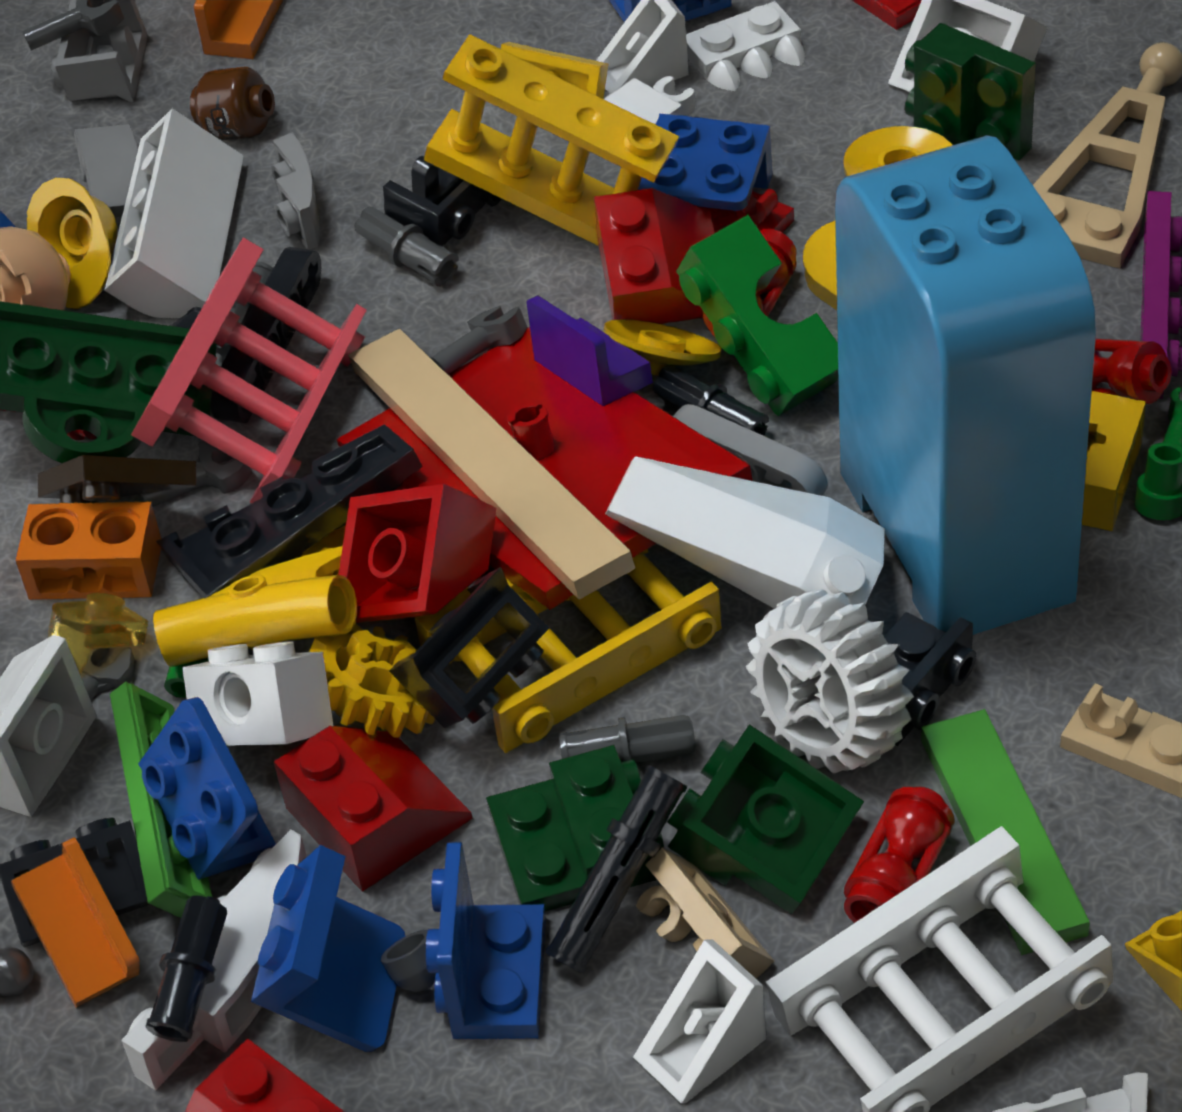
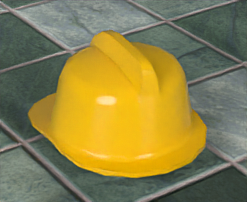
M56 177L42 183L33 194L27 210V230L37 232L55 248L57 253H60L66 259L71 279L68 284V298L65 307L79 309L91 304L103 290L110 270L111 255L114 252L118 236V226L115 216L107 204L91 196L83 185L71 178Z

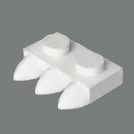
M776 1L754 7L739 15L709 24L704 28L686 34L688 59L708 82L725 90L736 91L738 89L740 76L737 68L752 76L767 79L770 78L773 68L769 56L772 55L781 62L795 66H801L805 58L804 48L801 44V29Z

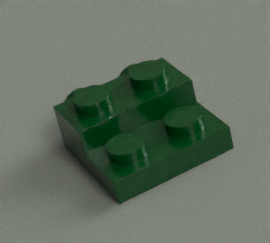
M941 22L922 40H917L913 43L905 59L906 71L914 74V87L906 99L905 113L914 118V127L938 133L952 145L983 136L997 137L1009 150L1013 158L1019 161L1032 149L1036 62Z
M749 724L735 746L722 739L700 773L711 780L703 794L700 795L691 788L686 792L667 821L669 825L678 830L667 847L724 886L734 875L790 914H793L864 801Z
M615 745L549 762L550 780L486 797L488 811L519 905L544 904L545 911H549L574 903L580 888L588 878L611 836V833L606 831L612 818L620 820L641 782L635 761L632 759L621 762ZM661 832L655 841L661 845L660 849L664 848ZM649 854L630 887L657 880L646 866L647 862L652 858Z

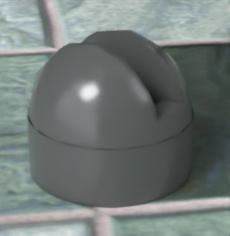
M428 930L416 931L401 938L381 956V962L390 978L401 989L423 992L434 984L436 973H428L426 965V936Z

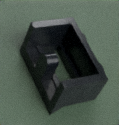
M424 156L418 157L412 166V191L391 180L383 186L385 214L404 226L409 224L418 225L423 230L424 236L439 246H443L451 237L462 239L471 229L475 214L485 204L493 207L502 200V198L424 161Z
M501 567L476 580L467 589L471 595L458 608L445 614L429 630L432 635L415 653L398 661L389 670L444 728L458 723L465 718L472 724L479 721L500 700L501 695L494 689L500 680L508 672L515 678L519 677L544 652L536 642L549 629L548 625L508 585ZM494 618L514 640L478 679L463 692L443 669Z

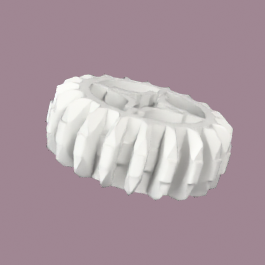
M824 589L816 592L808 591L798 597L792 596L776 605L777 608L769 611L763 620L755 624L757 636L747 643L754 659L746 666L748 672L757 681V685L750 692L761 698L765 708L761 717H769L776 727L775 740L786 738L790 742V750L798 757L806 755L811 766L816 769L826 766L833 774L842 770H853L859 766L864 768L881 758L882 754L891 750L895 743L902 739V728L911 721L905 705L914 696L902 684V679L910 670L897 663L894 652L899 644H889L882 635L884 621L870 622L865 604L851 605L844 592L832 595L828 594Z

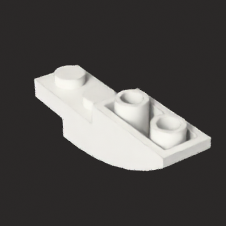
M291 829L273 848L263 851L253 863L250 872L228 895L218 898L220 904L227 908L228 914L212 963L217 970L214 982L205 986L192 1028L193 1034L191 1039L187 1042H175L150 1033L145 1025L147 1019H150L153 1008H147L135 1018L128 1034L121 1040L134 1076L155 1091L203 1040L226 1053L261 1009V1006L251 1002L259 969V952L267 936L274 907V890L286 867L290 864L298 865L307 857L302 836Z

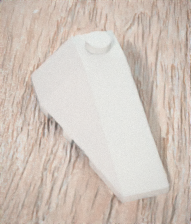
M636 456L632 459L605 515L774 609L777 608L776 605L792 596L798 597L808 591L816 592L821 589L832 595L844 592L851 605L860 603L866 605L884 563L885 528L830 497Z

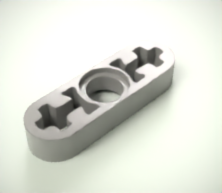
M683 405L673 415L674 418L743 460L740 457L742 456L751 466L754 482L821 496L828 488V480L822 468L813 459L801 452L695 405Z

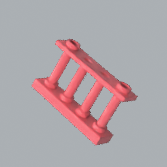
M243 237L218 278L131 435L153 447L165 427L174 432L179 427L263 475L250 500L252 504L262 499L261 487L282 476L284 479L295 477L302 462L292 456L339 364L342 363L348 367L351 363L348 354L360 348L365 336L356 330L367 309L356 304L345 322L338 328L261 283L262 276L254 272L253 268L264 249ZM237 302L245 307L247 302L328 348L319 368L314 367L238 322L240 316L230 311L234 303ZM212 343L220 347L227 343L305 388L307 391L298 409H293L215 364L217 357L208 353ZM189 384L198 389L205 385L285 431L275 453L193 407L194 400L184 395Z

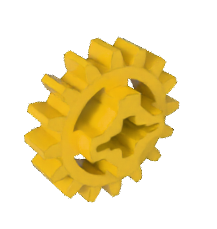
M355 623L353 629L347 634L314 638L309 652H323L331 711H335L341 717V724L348 726L356 720L364 723L367 734L374 735L377 727H380L382 730L386 729L393 737H400L404 726L408 730L419 734L422 732L425 723L433 725L436 719L389 672L398 661L418 650L407 642L408 637L400 635L393 640L385 637L382 627L375 626L373 632L370 633L368 630H362Z

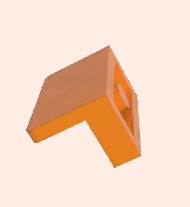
M196 0L194 12L204 54L254 59L283 0Z
M75 837L62 843V855L11 880L15 893L75 1007L139 975L140 959Z

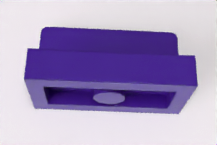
M538 295L526 301L535 361L600 405H607L653 383L651 364L642 356L623 344L616 342L609 335L582 318L574 319Z

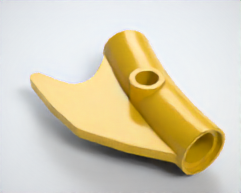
M343 546L308 554L260 569L249 576L235 581L230 586L209 597L156 610L153 614L154 630L165 662L169 667H175L208 658L207 650L223 646L247 644L248 649L253 650L257 646L287 640L295 641L349 633L353 629L357 617V599L351 582L343 575L327 576L339 569Z

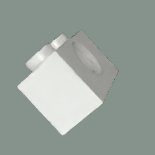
M279 642L254 647V655H249L247 644L209 649L207 650L208 662L182 667L187 699L193 697L202 699L227 746L289 744L311 738L328 726H333L323 652L295 653L294 642Z

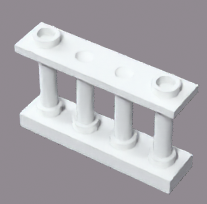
M1001 826L766 981L774 1016L790 1036L808 1025L811 1027L819 1026L870 1088L871 1091L860 1098L863 1112H929L932 1105L1074 1008L1083 1010L1100 1000L1108 990L1109 985L1114 982L1112 947L1107 939L1100 935L1077 952L1070 948L1017 889L1023 883L1020 846ZM985 908H996L1050 968L1049 971L1018 992L1013 990L959 928L962 923ZM926 947H938L991 1008L990 1011L957 1033L901 968L902 963ZM868 986H878L931 1048V1051L897 1074L841 1008L844 1002Z

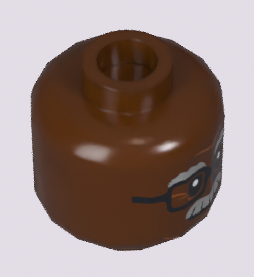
M250 67L218 69L206 72L198 81L190 96V110L194 122L219 140L251 138L261 134L275 108V98L271 87L265 84L260 74Z

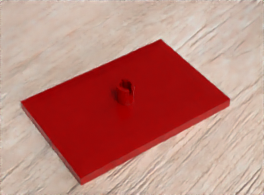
M530 327L514 343L494 347L448 375L631 551L632 558L650 548L656 542L605 515L635 456L753 481L751 468L748 463L635 392L602 406L536 362ZM391 408L336 439L338 446L341 447L385 424L414 449L423 466L405 479L401 486L394 491L446 484L479 499ZM495 516L489 565L495 570L501 567L508 580L549 610L572 597L574 594Z

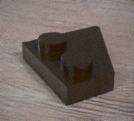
M82 455L38 473V498L60 499V503H97V501L119 500L120 497L196 486V461Z

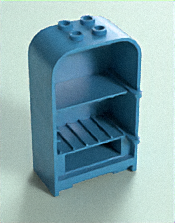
M983 136L845 177L837 187L835 202L840 473L861 511L872 510L881 527L885 528L888 540L912 580V601L923 620L937 629L947 632L958 618L962 617L973 623L974 635L1076 602L1096 338L1095 308L1089 281L1080 256L1060 223L1009 150L997 137Z

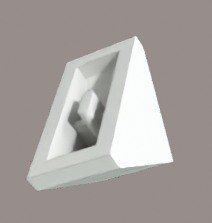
M641 0L596 61L609 64L605 86L609 94L615 92L633 78L653 88L658 80L666 76H671L676 80L689 75L685 16L672 0Z
M713 939L704 940L633 1058L681 1104L687 1103L766 1040L763 985Z

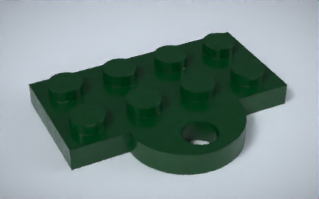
M0 301V409L23 412L24 430L31 443L41 453L59 463H65L82 455L128 457L142 442L131 434L190 329ZM212 343L208 350V353L215 357L217 344ZM189 384L184 395L194 400L193 407L210 416L212 389L205 385L198 389ZM167 427L162 431L194 436L180 427L176 432ZM75 430H85L94 434L97 439L92 442L83 443L71 439L67 434Z

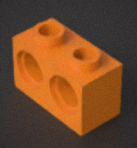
M151 502L28 504L15 561L29 600L152 597L161 551L156 541L162 538Z

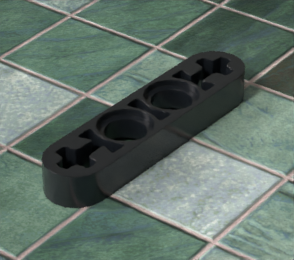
M286 247L277 260L265 285L307 309L321 280L322 265L319 253L314 250ZM254 305L243 324L285 350L294 335L293 332L296 331ZM232 346L221 365L222 368L262 391H265L273 375L269 371L274 372V370ZM212 390L211 412L215 418L244 424L249 421L253 414L252 412Z

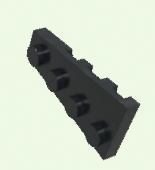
M384 424L312 462L313 473L301 479H284L282 476L260 488L263 494L262 499L233 514L226 505L204 516L207 527L182 540L175 531L156 542L173 566L203 598H206L260 569L299 558L304 551L329 533L346 525L350 497L394 491L401 486L405 479L423 466L414 449Z

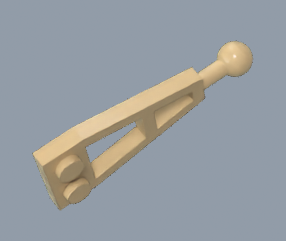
M1165 42L1151 45L1142 54L1140 72L1143 78L1137 89L1122 86L1033 184L1070 238L1081 259L1120 269L1140 232L1165 110V96H1160L1159 93L1163 87L1174 84L1182 75V53L1174 45ZM1127 117L1144 121L1139 143L1112 137L1111 135ZM1089 160L1133 171L1124 211L1062 196L1059 193Z

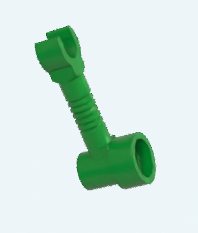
M1180 387L1171 392L1168 410L1170 425L1163 443L1154 444L1148 449L1145 473L1137 481L1135 507L1142 515L1151 519L1172 520L1182 515V401L1180 400Z

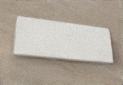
M173 108L140 139L104 290L135 310L155 318H181L193 307L202 308L220 276L244 155Z

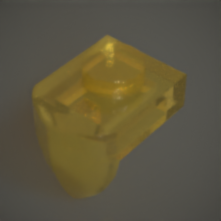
M91 593L87 595L86 601L57 602L52 605L48 638L52 635L66 638L78 671L81 674L87 664L91 649L145 645L149 621L125 607V600L118 596L106 593Z

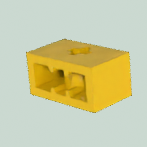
M1096 391L1091 392L1082 525L1113 531L1142 444L1146 401Z

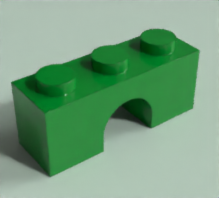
M746 215L691 246L676 272L679 275L680 286L687 299L694 305H699L713 324L714 335L721 348L726 353L733 354L747 373L748 384L755 397L760 402L768 404L771 410L777 416H780L838 380V342L817 312L795 324L775 322L762 312L756 300V293L768 286L782 262L749 215Z

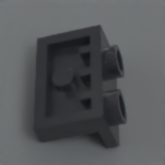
M905 612L884 636L889 644H899L894 652L897 663L910 670L902 679V684L914 696L905 705L911 721L902 728V739L895 743L896 746L904 740L913 728L921 730L922 726L929 724L938 708L939 698L951 684L958 687L969 677L976 661V652L972 650V622L959 617L951 628L945 632Z
M110 817L79 827L76 830V839L116 915L118 916L151 905L147 901L137 840L130 820L117 824L115 818ZM49 840L27 843L9 853L11 861L0 864V879L20 943L24 948L41 941L12 887L11 880L62 855V843L52 847Z

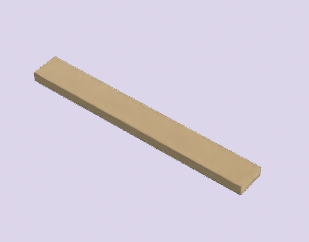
M400 328L348 354L354 372L481 501L497 508L496 516L578 599L591 594L635 569L631 551Z

